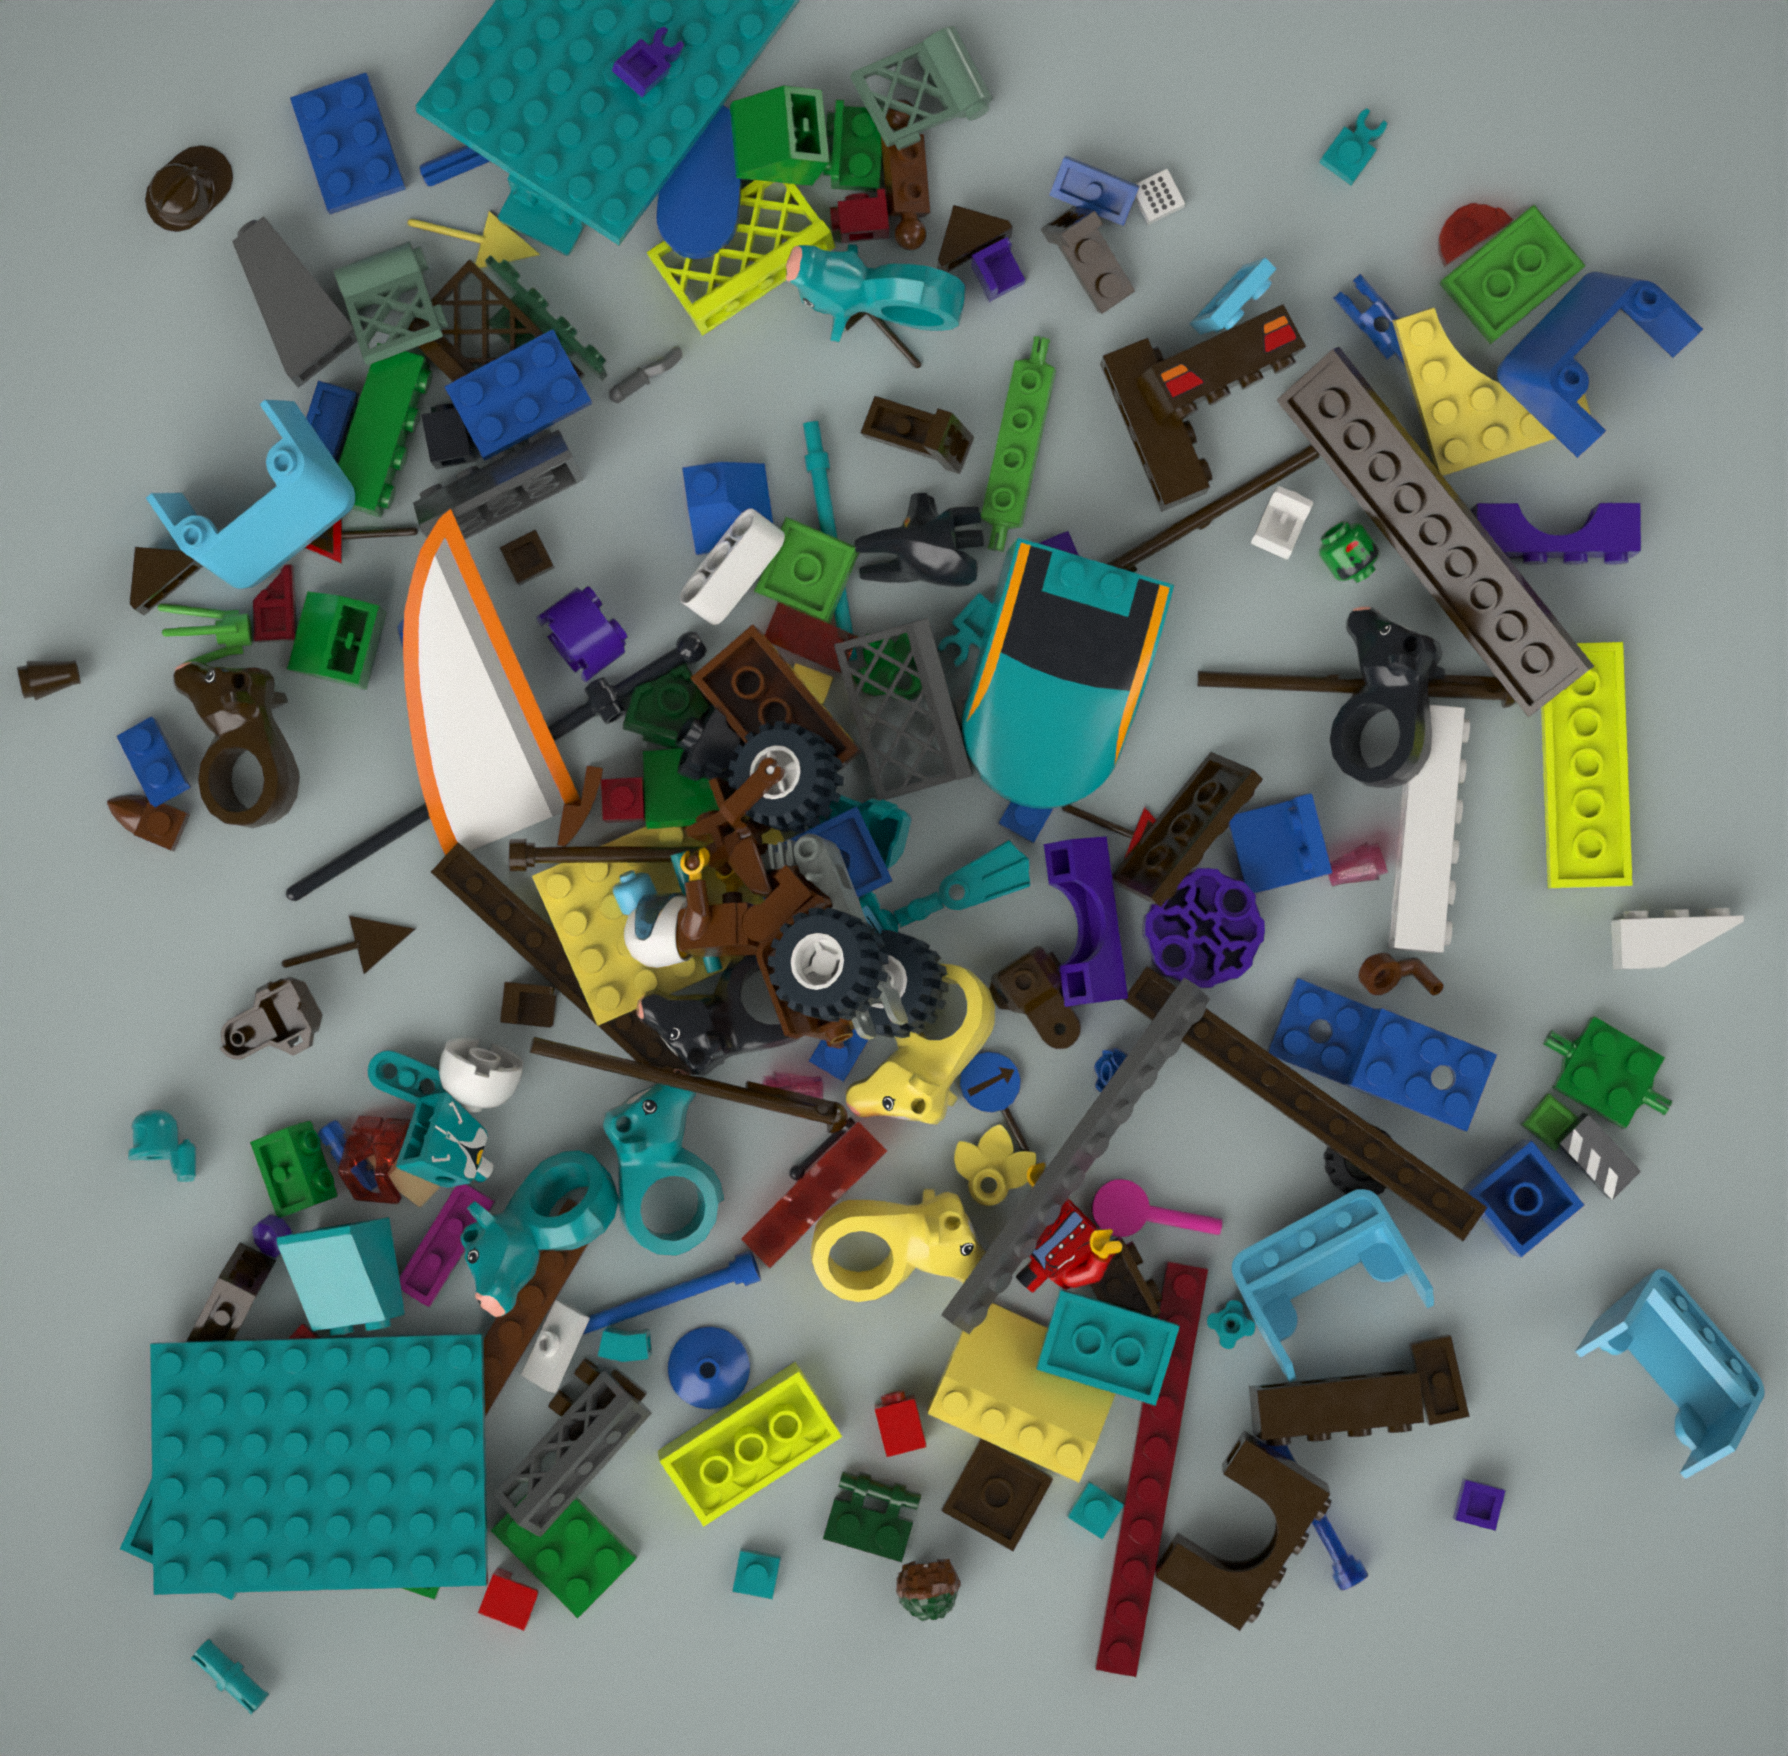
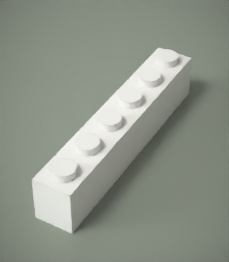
M1430 705L1432 725L1430 756L1420 773L1402 785L1388 949L1437 954L1444 952V945L1449 946L1452 938V921L1446 920L1448 905L1454 904L1456 894V882L1450 880L1451 864H1457L1459 857V840L1453 839L1455 824L1461 823L1463 813V801L1457 799L1458 783H1464L1467 763L1466 759H1461L1462 743L1468 742L1470 720L1464 718L1465 708Z

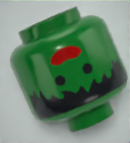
M1345 520L1334 525L1321 536L1322 544L1319 548V556L1338 581L1353 579L1358 583L1368 578L1376 570L1373 564L1378 559L1380 550L1360 523L1349 524Z

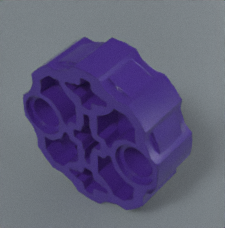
M1197 868L1193 872L1188 873L1178 885L1177 891L1187 887V891L1181 899L1184 904L1183 908L1175 905L1164 910L1163 907L1167 904L1168 900H1166L1162 907L1153 903L1150 904L1147 914L1143 916L1142 937L1147 942L1151 954V962L1159 972L1180 982L1185 977L1202 989L1213 988L1216 984L1238 979L1253 965V958L1257 953L1259 945L1264 942L1265 920L1260 916L1255 902V894L1243 881H1236L1222 874L1218 869ZM1196 888H1200L1198 901L1208 911L1205 914L1194 902ZM1228 890L1237 891L1243 897V907L1237 913L1229 912L1223 905V897ZM1189 913L1200 922L1206 920L1211 922L1212 925L1208 930L1215 942L1205 935L1199 938L1196 937L1194 932L1198 927ZM1177 916L1188 929L1185 931L1177 921H1164V917ZM1222 926L1230 936H1243V941L1230 942L1218 928ZM1170 944L1177 945L1183 952V961L1176 968L1166 965L1162 958L1164 948ZM1201 944L1212 955L1210 969H1207L1208 955L1199 947ZM1242 948V951L1236 958V962L1239 965L1237 969L1234 966H1229L1219 971V967L1225 960V956L1222 953L1224 949L1227 952H1232Z

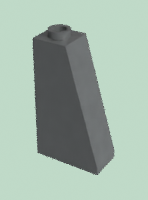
M263 216L258 221L251 220L243 225L237 233L238 237L232 243L285 373L299 388L356 343L357 338L353 326Z

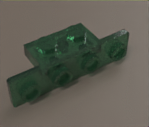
M491 255L485 260L488 269L514 294L511 300L544 333L552 329L554 330L569 358L575 354L601 381L608 376L605 368L602 366L606 362L602 354L590 343L584 348L574 338L578 333L577 330L562 315L555 319L546 310L549 303L535 288L532 287L527 292L517 282L521 277L520 274L508 261L503 259L498 263ZM503 306L489 320V327L491 329H510V311ZM517 319V329L526 328V327ZM517 334V348L536 337L533 334ZM498 335L510 347V335Z

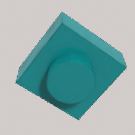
M1088 1480L1067 1513V1517L1098 1538L1103 1539L1123 1508L1124 1503Z
M741 1548L732 1592L773 1600L781 1556Z

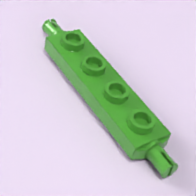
M1040 336L1033 337L1034 341L1030 359L1015 360L981 512V518L993 526L989 545L987 546L989 550L1004 552L1008 529L1020 528L1023 525L1056 375V369L1045 362L1050 339L1042 337V340Z

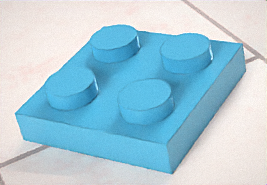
M1266 257L1243 265L1189 324L1200 335L1213 331L1218 333L1223 328L1229 330L1244 315L1241 307L1251 298L1253 300L1258 299L1271 286L1272 282L1268 278L1276 268Z

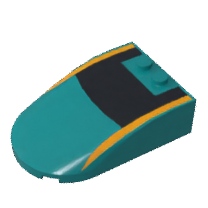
M1022 538L1016 539L1005 555L962 715V737L966 753L981 775L980 778L990 789L1008 801L1021 806L1053 809L1070 805L1085 798L1107 780L1120 759L1143 696L1175 585Z

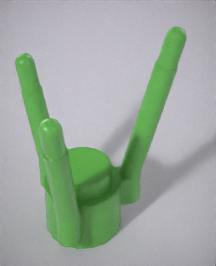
M175 604L158 605V610L162 612L223 619L216 620L215 625L165 628L162 630V635L165 637L216 634L218 645L226 644L224 648L198 656L184 663L197 661L206 664L229 655L244 654L243 646H252L253 637L250 616L248 613L240 614L239 609L224 611Z

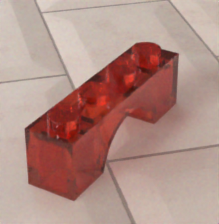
M858 1121L741 1240L771 1268L888 1149Z

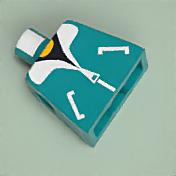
M447 1092L418 1098L395 1167L445 1188L470 1184L473 1180L482 1183L489 1178L493 1171V1163L482 1156L488 1138L487 1130Z

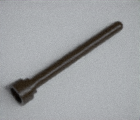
M510 839L509 868L510 871H527L528 867H535L536 863H672L670 855L682 851L687 852L688 850L691 855L702 846L536 847L535 843H527V839Z

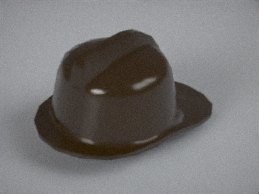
M202 145L189 147L159 169L148 185L145 196L147 213L153 222L164 230L180 232L191 229L226 197L233 181L232 168L225 155L212 147Z

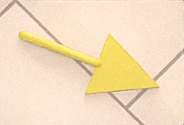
M490 211L483 236L412 218L407 222L411 227L480 243L475 263L479 268L540 255L509 227L501 223Z

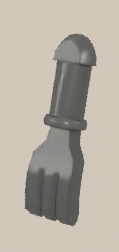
M675 346L663 358L647 365L643 369L638 367L635 373L615 385L609 391L610 400L620 403L645 384L649 385L651 382L648 378L671 369L682 358L681 348Z

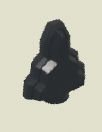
M712 703L700 719L691 716L683 724L675 740V745L683 749L677 766V773L693 781H698L702 777L708 780L715 777L723 780L733 777L734 771L729 769L730 760L737 761L739 754L734 751L738 744L744 746V741L726 721V716L720 713Z

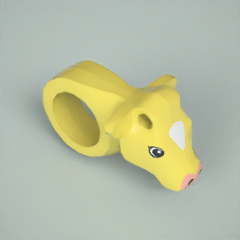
M940 964L946 966L948 975L942 977V981L949 984H959L964 990L967 999V1015L962 1026L952 1036L942 1040H929L923 1032L919 1034L910 1032V1037L907 1038L895 1037L899 1050L883 1061L871 1075L853 1082L846 1090V1105L856 1116L863 1118L886 1116L906 1121H921L937 1125L945 1118L948 1105L953 1107L958 1100L957 1096L950 1091L951 1084L982 1048L992 1033L995 1024V1004L991 992L973 972L960 965Z
M924 1189L922 1203L919 1205H904L876 1200H847L837 1204L826 1211L816 1223L810 1253L814 1270L827 1290L841 1299L863 1302L876 1300L890 1294L909 1277L915 1268L923 1272L954 1278L964 1283L986 1251L978 1240L972 1222L965 1213L959 1196L950 1192H944L935 1196L934 1189ZM865 1231L875 1233L884 1239L891 1249L887 1258L879 1266L868 1271L855 1272L846 1270L834 1262L829 1255L831 1247L839 1238L848 1233Z

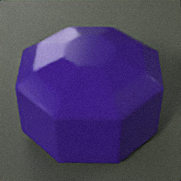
M270 1214L252 1228L256 1246L264 1255L273 1258L281 1255L276 1237L292 1234L290 1227L282 1218Z

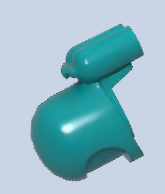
M158 1109L147 1110L137 1115L131 1125L133 1129V1148L128 1150V1160H169L173 1173L177 1174L178 1182L194 1181L196 1177V1147L190 1142V1139H184L179 1144L178 1126L175 1118L170 1113Z

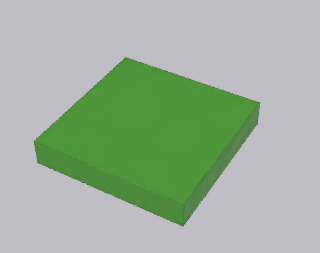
M785 517L781 526V530L785 534L783 545L763 570L754 592L830 624L860 552L855 551L854 545Z

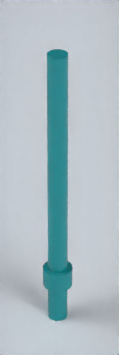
M819 421L803 423L808 454L804 456L806 471L811 473L820 531L838 539L827 470L831 469L828 452L823 450ZM846 586L834 612L839 643L854 639ZM856 647L845 650L848 662L858 660Z

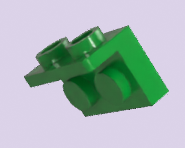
M836 99L835 112H827L826 134L827 136H833V150L828 151L829 164L824 169L823 175L831 176V189L877 192V189H880L881 134L866 107L844 106V100Z
M311 1121L286 1127L250 1142L277 1217L282 1218L338 1196L334 1185V1177L327 1166L320 1146V1138L315 1132Z

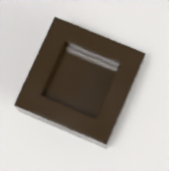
M536 529L499 547L519 586L555 568Z

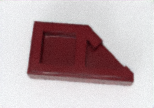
M292 564L284 565L276 578L252 601L254 641L257 643L295 640L297 619L295 577Z

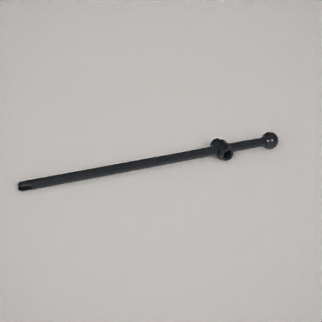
M697 632L683 633L676 642V648L616 685H609L605 677L596 679L587 685L584 689L589 697L587 703L548 726L554 742L595 716H600L605 724L618 720L626 713L621 704L623 699L632 694L635 687L647 681L655 680L684 661L687 663L700 661L705 656L707 649ZM426 802L291 885L286 890V897L291 901L303 898L429 820Z

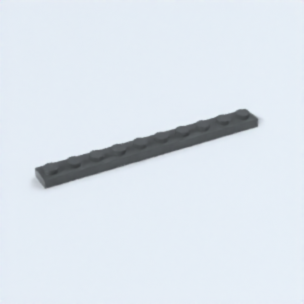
M1185 977L1179 983L942 1312L941 1316L970 1335L972 1330L984 1321L988 1308L998 1294L1005 1291L1010 1285L1012 1275L1018 1266L1033 1253L1037 1240L1047 1226L1056 1221L1061 1212L1062 1205L1070 1194L1082 1185L1085 1173L1095 1159L1105 1153L1109 1146V1140L1118 1127L1130 1118L1134 1105L1141 1095L1153 1086L1158 1072L1164 1063L1179 1050L1182 1038L1190 1027L1204 1015L1206 1005L1211 999L1197 985Z

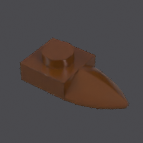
M127 795L107 801L111 813L126 830L133 833L134 836L175 852L190 814L165 803L155 808L150 804L148 798L144 796Z

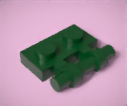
M842 1471L838 1487L853 1491L851 1501L834 1498L823 1539L902 1563L913 1520L898 1516L901 1506L917 1510L921 1494L906 1490L907 1486L895 1482L894 1486L872 1480L871 1475L863 1472L855 1475ZM865 1496L889 1502L886 1512L863 1506Z

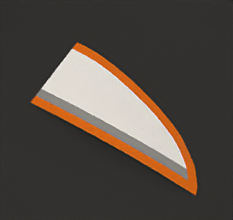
M450 508L438 519L420 549L404 609L403 627L404 682L412 746L429 817L445 856L458 842L468 851H472L562 813L564 804L581 805V799Z

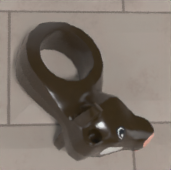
M197 661L186 662L178 666L173 674L175 689L193 703L200 718L208 729L215 734L200 763L198 777L201 799L208 811L223 823L257 828L276 823L291 810L297 798L300 783L299 769L294 755L271 712L272 709L288 703L286 694L274 692V677L267 669L258 667H213ZM246 750L257 758L262 767L264 777L262 793L257 803L250 809L240 803L232 785L233 767L238 757Z

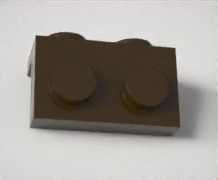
M1121 1237L1111 1240L1120 1241L1122 1250L1112 1257L1103 1278L1099 1282L1090 1284L1097 1300L1147 1315L1152 1314L1154 1316L1160 1313L1157 1302L1163 1300L1153 1279L1149 1278L1145 1281L1137 1266L1144 1262L1133 1241L1125 1244Z

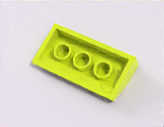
M794 1362L671 1441L657 1452L659 1462L704 1527L842 1438V1435L797 1363Z

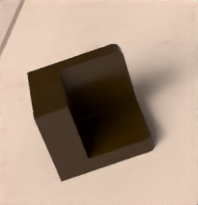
M504 982L500 1023L553 1027L558 989L549 986Z

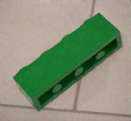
M404 351L370 365L338 464L354 488L355 503L352 508L354 510L381 518L384 508L390 509L396 493V486L392 485L396 471L403 470L408 456V448L404 447L408 433H414L418 426L421 410L417 409L421 393H428L433 378V371L429 370L430 364L423 356Z

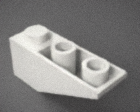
M1730 908L1705 909V917H1689V909L1664 910V918H1649L1648 911L1623 912V919L1611 921L1613 970L1665 967L1744 922V915L1730 916Z

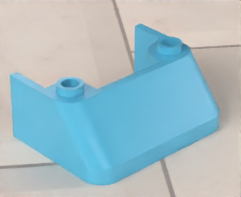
M265 399L259 404L282 437L269 450L266 458L268 473L277 486L220 532L211 520L196 514L183 493H151L146 497L180 549L234 588L245 589L259 585L349 513L355 503V491L352 484L295 401Z
M1358 1189L1344 1195L1242 1250L1232 1262L1234 1280L1260 1333L1289 1383L1297 1379L1293 1364L1281 1341L1290 1337L1295 1332L1298 1324L1297 1313L1290 1300L1350 1267L1362 1262L1368 1274L1380 1282H1391L1407 1274L1426 1308L1434 1306V1294L1431 1283L1380 1198L1372 1191Z
M1657 1269L1644 1277L1599 1316L1575 1351L1581 1358L1598 1347L1612 1355H1620L1628 1349L1679 1408L1675 1416L1676 1436L1680 1442L1688 1446L1692 1451L1680 1472L1685 1479L1736 1451L1765 1395L1764 1385L1756 1371L1668 1271L1663 1269Z

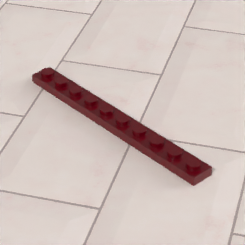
M1166 1261L1161 1289L1163 1300L1159 1301L1158 1307L1161 1312L1157 1314V1318L1177 1323L1180 1327L1156 1406L1141 1402L1095 1661V1670L1131 1677L1137 1676L1208 1269L1204 1267Z

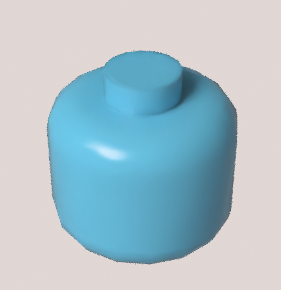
M634 870L621 874L619 876L620 881L614 885L612 890L624 915H629L640 904L654 900L657 902L659 899L649 874L642 872L635 874Z

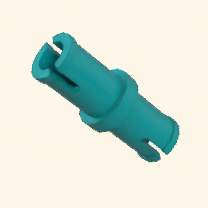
M207 1639L190 1658L217 1682L215 1687L220 1692L226 1690L248 1710L250 1715L270 1695L243 1671L244 1665L239 1661L234 1663L210 1639Z

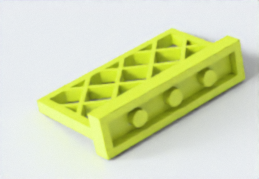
M755 180L741 189L740 205L754 207L750 225L738 223L736 231L748 233L745 250L743 252L724 249V247L719 249V252L713 255L715 257L711 274L690 271L693 260L691 258L685 259L683 270L666 267L660 258L672 251V249L665 241L646 252L702 336L785 282L786 263L791 250L795 246L811 245L824 251H831L836 248L830 229L823 220L819 219L795 184L782 183L787 189L784 203L763 200L765 188L774 182ZM792 197L798 205L790 204ZM761 208L782 211L778 229L757 226ZM788 212L805 215L811 225L799 233L785 231ZM755 235L776 238L774 249L766 255L751 253ZM721 258L742 260L740 272L733 277L718 275ZM674 277L681 278L680 285L677 283ZM688 279L709 282L707 293L691 303L685 294Z

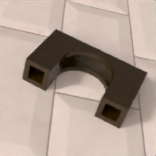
M1245 1430L1222 1463L1223 1475L1261 1498L1270 1507L1276 1519L1274 1534L1270 1542L1260 1553L1249 1559L1230 1561L1214 1556L1177 1532L1157 1562L1155 1569L1156 1578L1241 1631L1247 1621L1253 1623L1257 1619L1264 1606V1602L1261 1600L1269 1587L1275 1589L1280 1584L1287 1570L1283 1565L1291 1553L1298 1555L1309 1538V1534L1306 1532L1314 1519L1320 1521L1324 1517L1332 1502L1328 1498L1330 1496L1328 1483L1270 1446H1267Z

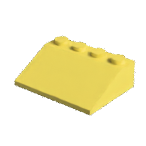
M992 1303L988 1308L984 1321L975 1327L970 1335L963 1330L961 1331L929 1402L927 1414L1079 1483L1097 1444L1115 1393L1037 1370L1036 1365L1047 1327Z

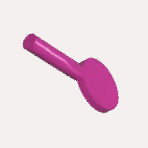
M1115 1179L1103 1184L1095 1193L1092 1201V1215L1096 1224L1102 1230L1112 1229L1113 1233L1111 1235L1116 1237H1126L1135 1234L1145 1225L1146 1221L1220 1235L1222 1229V1219L1149 1205V1200L1144 1190L1136 1183L1125 1179Z

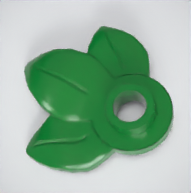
M907 633L900 634L896 642L889 639L882 652L904 664L911 651ZM884 639L868 643V645L878 650ZM863 647V656L867 666L862 667L857 672L864 675L875 653ZM913 656L908 667L918 672ZM879 657L868 678L890 689L901 668ZM904 671L903 675L911 677L912 685L907 689H902L897 685L893 692L911 701L919 696L923 688L918 677ZM852 675L853 680L858 686L862 679ZM865 682L861 689L872 696L887 694Z

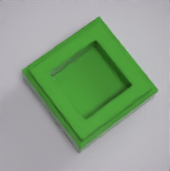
M1546 1093L1521 1125L1552 1151H1556L1559 1145L1555 1140L1578 1117L1551 1094Z

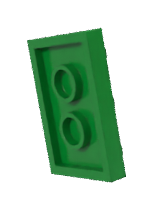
M527 1494L516 1504V1506L519 1505V1503L527 1496ZM578 1497L573 1500L541 1537L519 1526L509 1513L491 1529V1532L577 1619L637 1559V1556Z

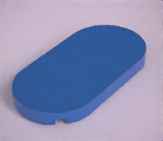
M724 105L658 193L656 219L659 232L663 240L673 251L686 258L703 259L715 255L726 243L727 245L730 243L738 227L742 179L736 178L730 109Z

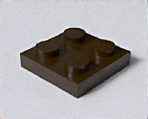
M980 1438L944 1502L941 1511L1014 1552L1051 1485L1053 1477L1001 1447Z

